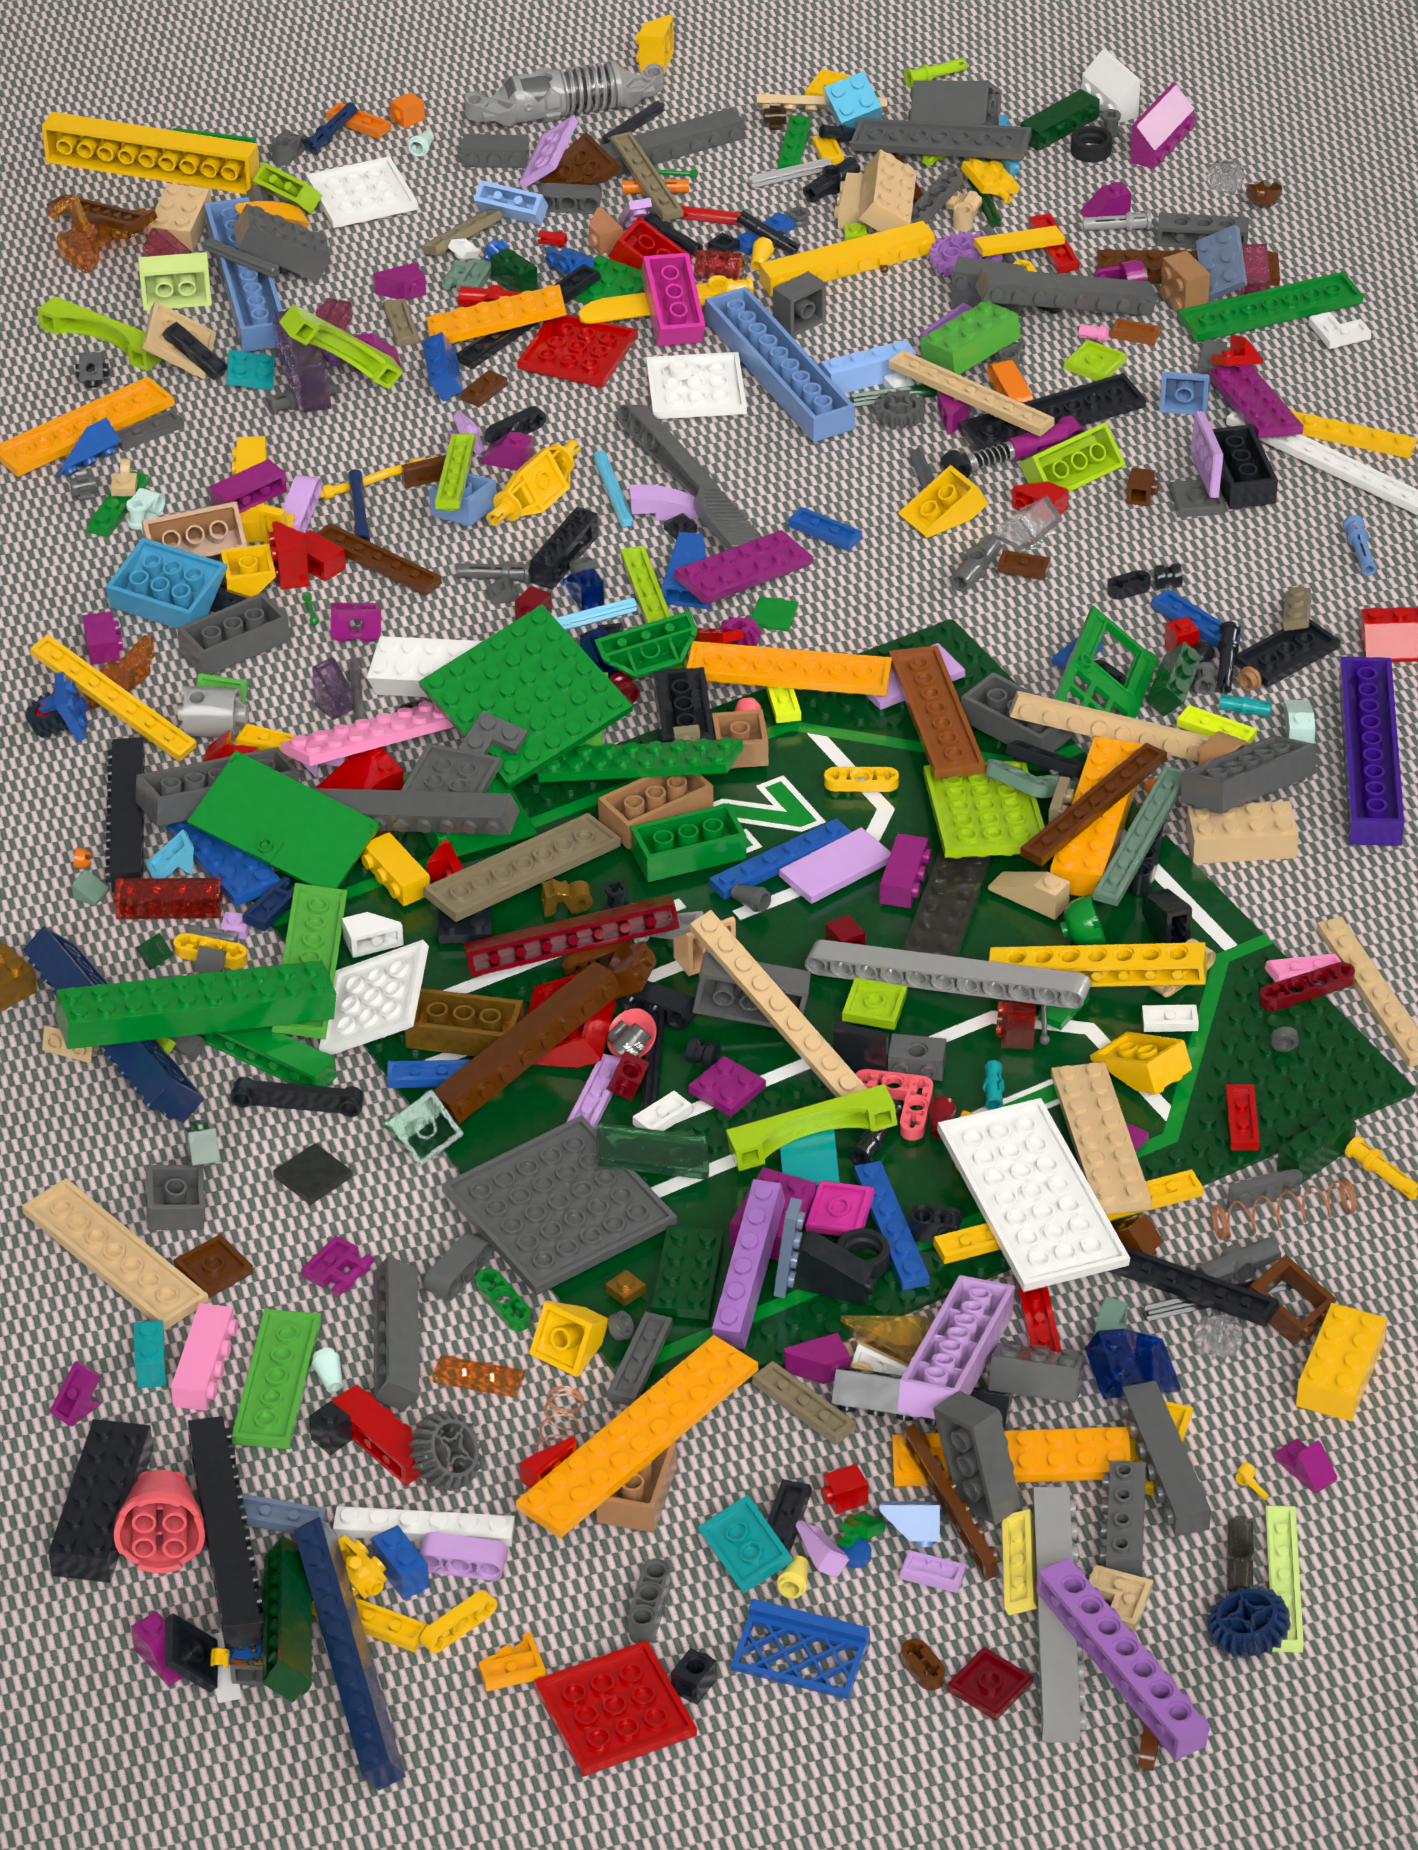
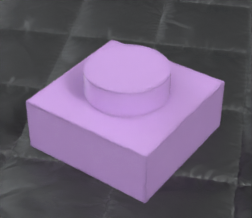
M225 912L220 929H223L225 933L227 930L236 931L238 939H246L250 926L243 923L242 916L244 913Z

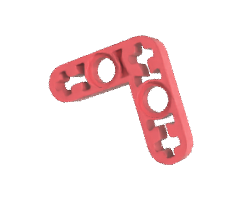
M872 1069L859 1070L856 1076L867 1088L878 1086L879 1083L881 1085L885 1084L892 1099L904 1101L900 1119L901 1136L910 1141L922 1138L928 1120L929 1105L933 1097L932 1080L921 1075ZM891 1083L899 1084L900 1087L889 1088L887 1085ZM919 1088H922V1095L917 1094ZM914 1105L922 1106L923 1109L915 1111L910 1109V1107ZM911 1121H916L914 1128H910Z

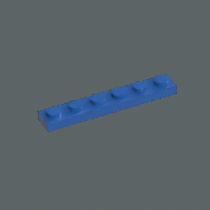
M836 818L710 877L709 886L723 900L731 897L734 885L755 886L778 875L779 869L848 835L851 831Z
M876 1161L854 1166V1175L858 1185L874 1187L875 1195L869 1212L877 1231L888 1240L890 1262L902 1291L930 1285V1276L882 1162Z

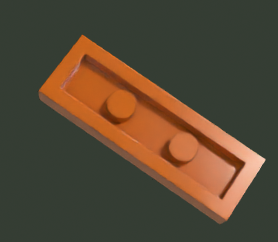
M337 103L326 112V119L331 120L346 104ZM359 109L357 114L344 125L376 139L381 138L391 130L390 121Z

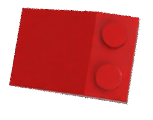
M639 216L618 239L608 257L628 266L642 269L644 256L687 252Z
M382 747L351 755L315 788L401 791L404 786V771Z

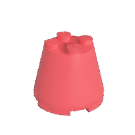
M168 1470L143 1472L138 1476V1480L135 1482L117 1514L114 1524L115 1546L119 1554H123L131 1562L137 1564V1568L151 1573H168L182 1569V1565L191 1560L196 1554H199L203 1548L205 1541L203 1516L191 1488L182 1473Z

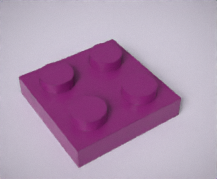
M723 1056L689 1084V1093L732 1117L766 1088V1080Z

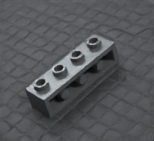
M1110 1461V1472H1104L1103 1490L1109 1491V1496L1102 1498V1515H1108V1519L1101 1522V1539H1107L1106 1546H1100V1564H1106V1568L1142 1577L1146 1462Z

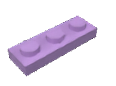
M651 198L628 201L618 218L619 224L629 228L639 216L644 219L652 208Z

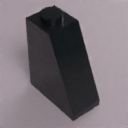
M1168 888L1144 893L1142 914L1158 943H1185L1190 940L1192 907Z
M808 1230L800 1247L799 1290L865 1305L869 1295H874L877 1288V1279L874 1278V1266L818 1233Z

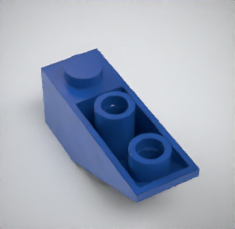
M107 417L88 426L80 434L56 472V478L62 475L69 477L78 471V467L82 465L85 468L97 462L96 458L102 455L106 458L116 452L115 448L121 440Z

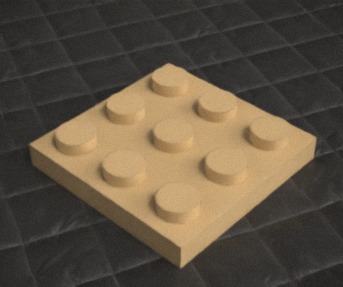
M155 301L150 309L142 349L188 371L194 376L204 379L207 374L164 338L162 333L177 321L210 351H213L216 332Z

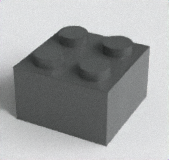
M809 271L773 288V317L792 337L826 321V283Z
M147 1165V1230H204L205 1195L203 1165Z

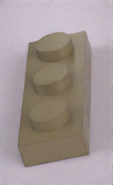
M1294 587L1286 591L1283 613L1284 631L1309 628L1312 598L1310 588Z

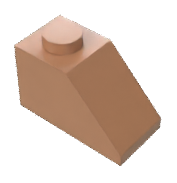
M598 207L590 221L587 239L589 245L601 255L613 249L618 239L623 235V227L602 207Z

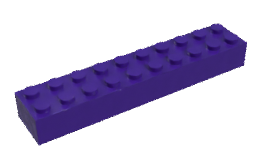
M1341 656L1339 693L1349 844L1402 846L1404 813L1392 659L1385 657Z

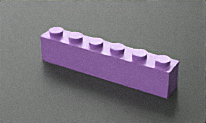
M753 1179L712 1327L715 1336L734 1348L745 1349L785 1204L781 1183Z

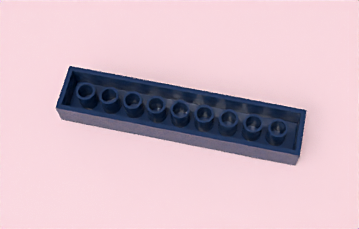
M45 926L37 932L23 949L30 958L28 963L36 970L41 971V979L55 988L52 991L55 995L58 989L109 984L77 944ZM156 1039L99 1046L105 1049L103 1053L105 1057L118 1065L116 1070L123 1077L131 1081L129 1086L136 1093L144 1097L142 1102L153 1111L159 1109L169 1120L175 1118L184 1123L205 1099Z

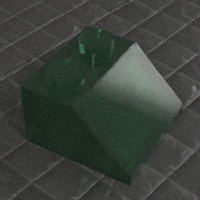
M433 1090L425 1091L382 1123L397 1145L418 1167H421L464 1135Z

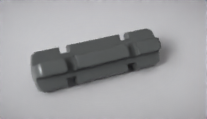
M190 925L186 932L234 943L238 942V933L236 931L227 930L225 933L223 929L209 927L200 929V926Z

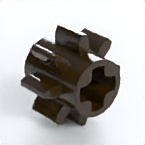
M770 103L769 108H764V125H770V130H781V124H786V108H780V103Z

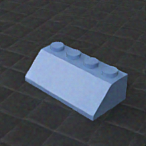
M907 340L841 357H834L821 361L817 365L843 393H848L882 384L883 376L896 372L889 369V360L902 350L916 355V352Z

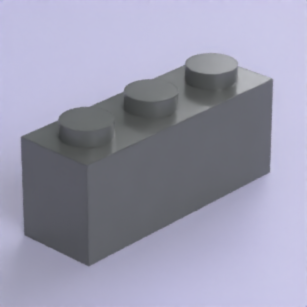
M463 134L461 144L462 167L526 168L529 160V135Z

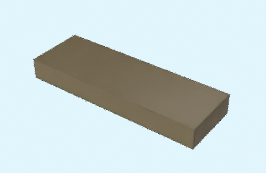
M403 298L384 301L383 309L396 346L419 344V335L406 300Z

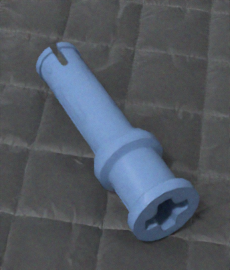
M1351 515L1344 520L1343 529L1348 533L1347 540L1349 545L1354 547L1362 574L1371 576L1377 571L1367 543L1369 534L1364 529L1365 523L1363 518L1358 515Z

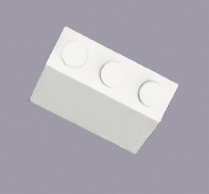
M1106 49L1101 50L1083 73L1081 89L1100 99L1099 109L1102 112L1107 109L1118 110L1121 113V119L1118 123L1138 117L1140 79Z

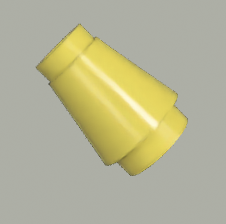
M794 1556L792 1558L794 1561L787 1565L777 1580L779 1592L786 1598H798L807 1589L809 1563L803 1556Z

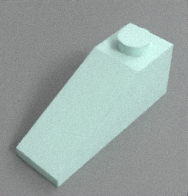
M1284 700L1286 737L1314 744L1315 719L1310 701Z

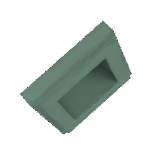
M84 870L72 883L73 899L94 906L109 891L108 886L87 870Z

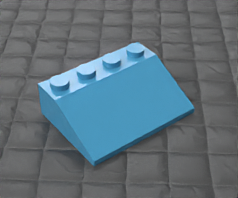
M142 538L106 586L110 607L173 628H179L209 614L227 570V564Z

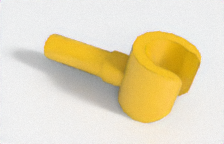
M1244 1462L1238 1468L1235 1478L1236 1482L1241 1486L1248 1485L1263 1500H1266L1269 1495L1253 1479L1256 1475L1254 1466Z

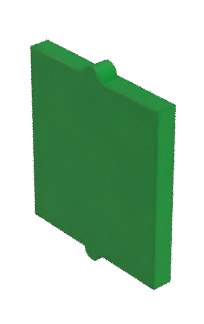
M759 596L750 620H756L759 628H765L768 631L772 629L789 632L799 602Z

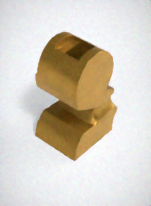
M555 879L542 882L541 902L544 916L548 917L556 913V905L559 902H564L571 913L584 912L590 909L593 899L589 884L581 880L570 884L566 880L558 882Z

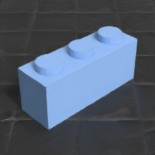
M482 180L474 198V202L481 212L486 209H496L501 211L502 217L540 226L548 208V204L541 194Z

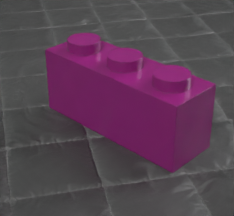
M267 459L209 486L211 506L237 501L239 513L249 510L287 492L285 471L270 459Z
M897 834L880 883V904L911 909L914 898H919L921 888L919 882H924L925 865H930L932 849H928V838Z

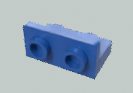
M549 246L544 248L547 265L566 275H569L583 264L589 267L595 266L592 257L572 248H564L560 251Z

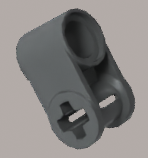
M284 129L280 135L272 140L273 163L279 166L289 165L298 155L305 151L304 140L307 136L305 134L297 135L291 133L290 130Z
M1025 341L1013 342L998 350V362L1011 359L1019 370L1021 361L1024 358Z

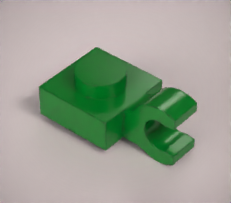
M865 1512L844 1518V1522L839 1525V1529L845 1531V1534L841 1539L837 1540V1544L850 1548L854 1545L857 1538L870 1540L872 1537L885 1532L886 1521Z

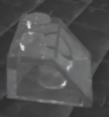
M1046 495L1017 510L995 529L991 535L996 536L999 541L1019 550L1029 546L1033 549L1044 541L1042 538L1044 535L1047 537L1058 529L1056 525L1063 518Z

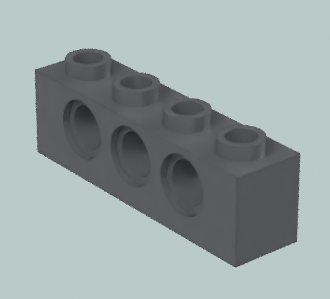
M1159 212L1157 246L1196 248L1197 240L1236 225L1240 228L1242 249L1247 251L1249 217Z

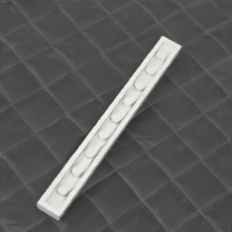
M1236 411L1227 416L1226 424L1231 427L1246 425ZM1301 434L1258 438L1260 441L1418 515V489Z

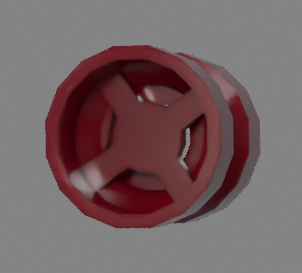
M620 671L610 676L609 680L631 704L639 698L640 691L630 676Z

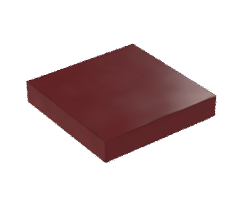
M983 1647L947 1683V1691L997 1721L1033 1684V1676L986 1647Z

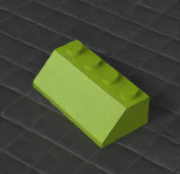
M1106 422L1019 463L1028 484L1048 481L1069 489V492L1126 465Z

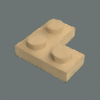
M1095 1565L1089 1582L1094 1588L1096 1587L1100 1590L1103 1599L1112 1601L1110 1607L1118 1612L1120 1619L1127 1628L1135 1632L1153 1589V1580Z

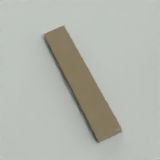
M626 132L611 136L610 143L645 196L651 198L652 206L661 220L668 221L683 217L684 210L633 134Z

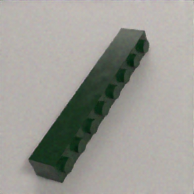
M282 1535L264 1556L262 1684L293 1703L300 1694H306L313 1683V1599L298 1545Z

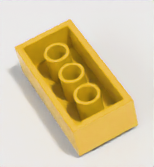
M1331 1303L1299 1379L1296 1406L1353 1422L1385 1342L1387 1318Z

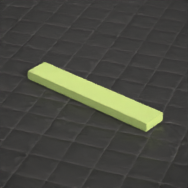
M1266 1506L1265 1523L1269 1590L1273 1589L1277 1596L1282 1597L1286 1607L1289 1609L1291 1622L1287 1639L1281 1640V1648L1273 1647L1272 1652L1303 1653L1296 1506Z

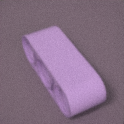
M296 475L282 508L285 509L286 513L295 515L293 529L302 533H306L321 494L322 480L320 478Z
M430 1532L423 1537L419 1553L428 1563V1572L482 1580H497L502 1576L508 1548L504 1543L497 1540Z

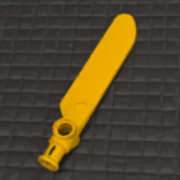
M715 275L709 278L708 283L696 284L701 308L705 305L706 298L745 286L754 294L752 278L748 276L745 279L733 281L731 278L727 279L724 276ZM645 292L592 301L581 308L579 320L585 324L649 316L650 312Z

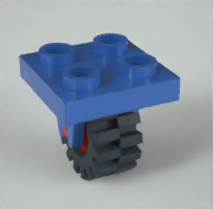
M64 671L55 674V691L52 694L50 692L45 693V697L40 695L37 702L33 700L31 702L33 706H28V712H25L26 720L35 734L42 738L44 736L49 738L52 733L56 736L59 734V730L63 732L66 728H69L77 742L87 739L86 728L89 727L86 712L88 711L87 702L84 697L80 698L74 681L72 679L69 680Z

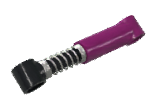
M1065 416L1042 436L1028 432L1008 438L1002 445L997 444L996 447H986L985 450L980 449L979 452L974 451L968 454H961L957 450H951L943 455L940 465L943 470L951 465L966 478H969L972 471L978 470L979 466L984 468L985 465L990 466V463L995 465L996 461L1001 463L1002 459L1004 461H1017L1034 456L1086 430L1073 416Z

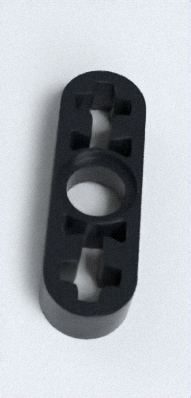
M531 406L490 425L485 431L484 438L488 443L493 444L510 431L527 435L544 425L546 414L537 406ZM519 422L518 427L512 431L513 426Z

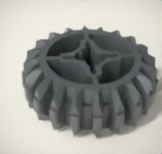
M441 1410L435 1412V1414H428L416 1424L417 1429L410 1433L414 1438L408 1444L413 1448V1453L409 1457L414 1458L416 1462L413 1468L419 1469V1478L426 1479L427 1486H435L436 1490L453 1491L465 1487L469 1484V1481L476 1478L475 1472L481 1469L477 1461L483 1458L478 1451L483 1445L477 1443L476 1440L480 1433H473V1423H466L465 1416H457L456 1411L447 1412ZM439 1430L444 1431L442 1436L437 1434ZM451 1465L455 1467L453 1472L448 1471Z

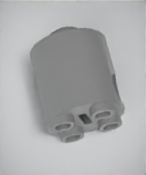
M182 686L181 700L183 705L178 706V720L182 721L180 730L190 737L219 738L225 732L231 730V738L236 739L239 730L248 723L249 706L241 702V694L238 688Z

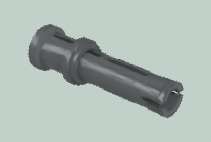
M329 381L300 390L286 389L284 393L276 395L267 394L265 398L267 409L271 415L287 408L293 410L299 404L334 396L337 393V388L334 381Z
M510 561L503 562V564H457V578L500 579L507 575L511 581L531 583L530 562L525 564H511Z

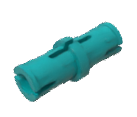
M1221 694L1219 710L1235 711L1243 716L1251 714L1269 718L1272 701L1255 700L1246 695L1244 697Z
M991 1060L984 1066L985 1080L983 1081V1090L986 1094L985 1106L988 1110L1003 1107L1002 1092L1005 1089V1082L1002 1079V1065L999 1061Z

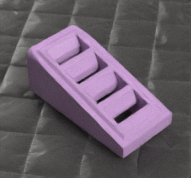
M798 1520L795 1526L817 1570L832 1577H838L849 1561L848 1556L819 1527Z

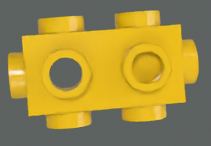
M344 1534L338 1542L354 1597L360 1594L366 1599L370 1595L375 1596L379 1594L384 1587V1582L387 1580L383 1574L386 1570L385 1566L376 1556L370 1559L367 1556L369 1551L358 1539L352 1542Z

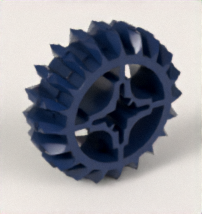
M1250 1584L1247 1589L1242 1590L1238 1586L1237 1591L1234 1593L1226 1591V1598L1217 1597V1605L1211 1606L1210 1615H1208L1207 1619L1209 1636L1212 1638L1216 1648L1221 1649L1225 1656L1231 1654L1235 1660L1240 1656H1244L1247 1662L1251 1656H1256L1260 1659L1262 1653L1266 1652L1272 1655V1648H1281V1640L1287 1639L1291 1626L1289 1609L1286 1607L1282 1597L1277 1596L1273 1589L1266 1591L1263 1585L1258 1589H1254Z

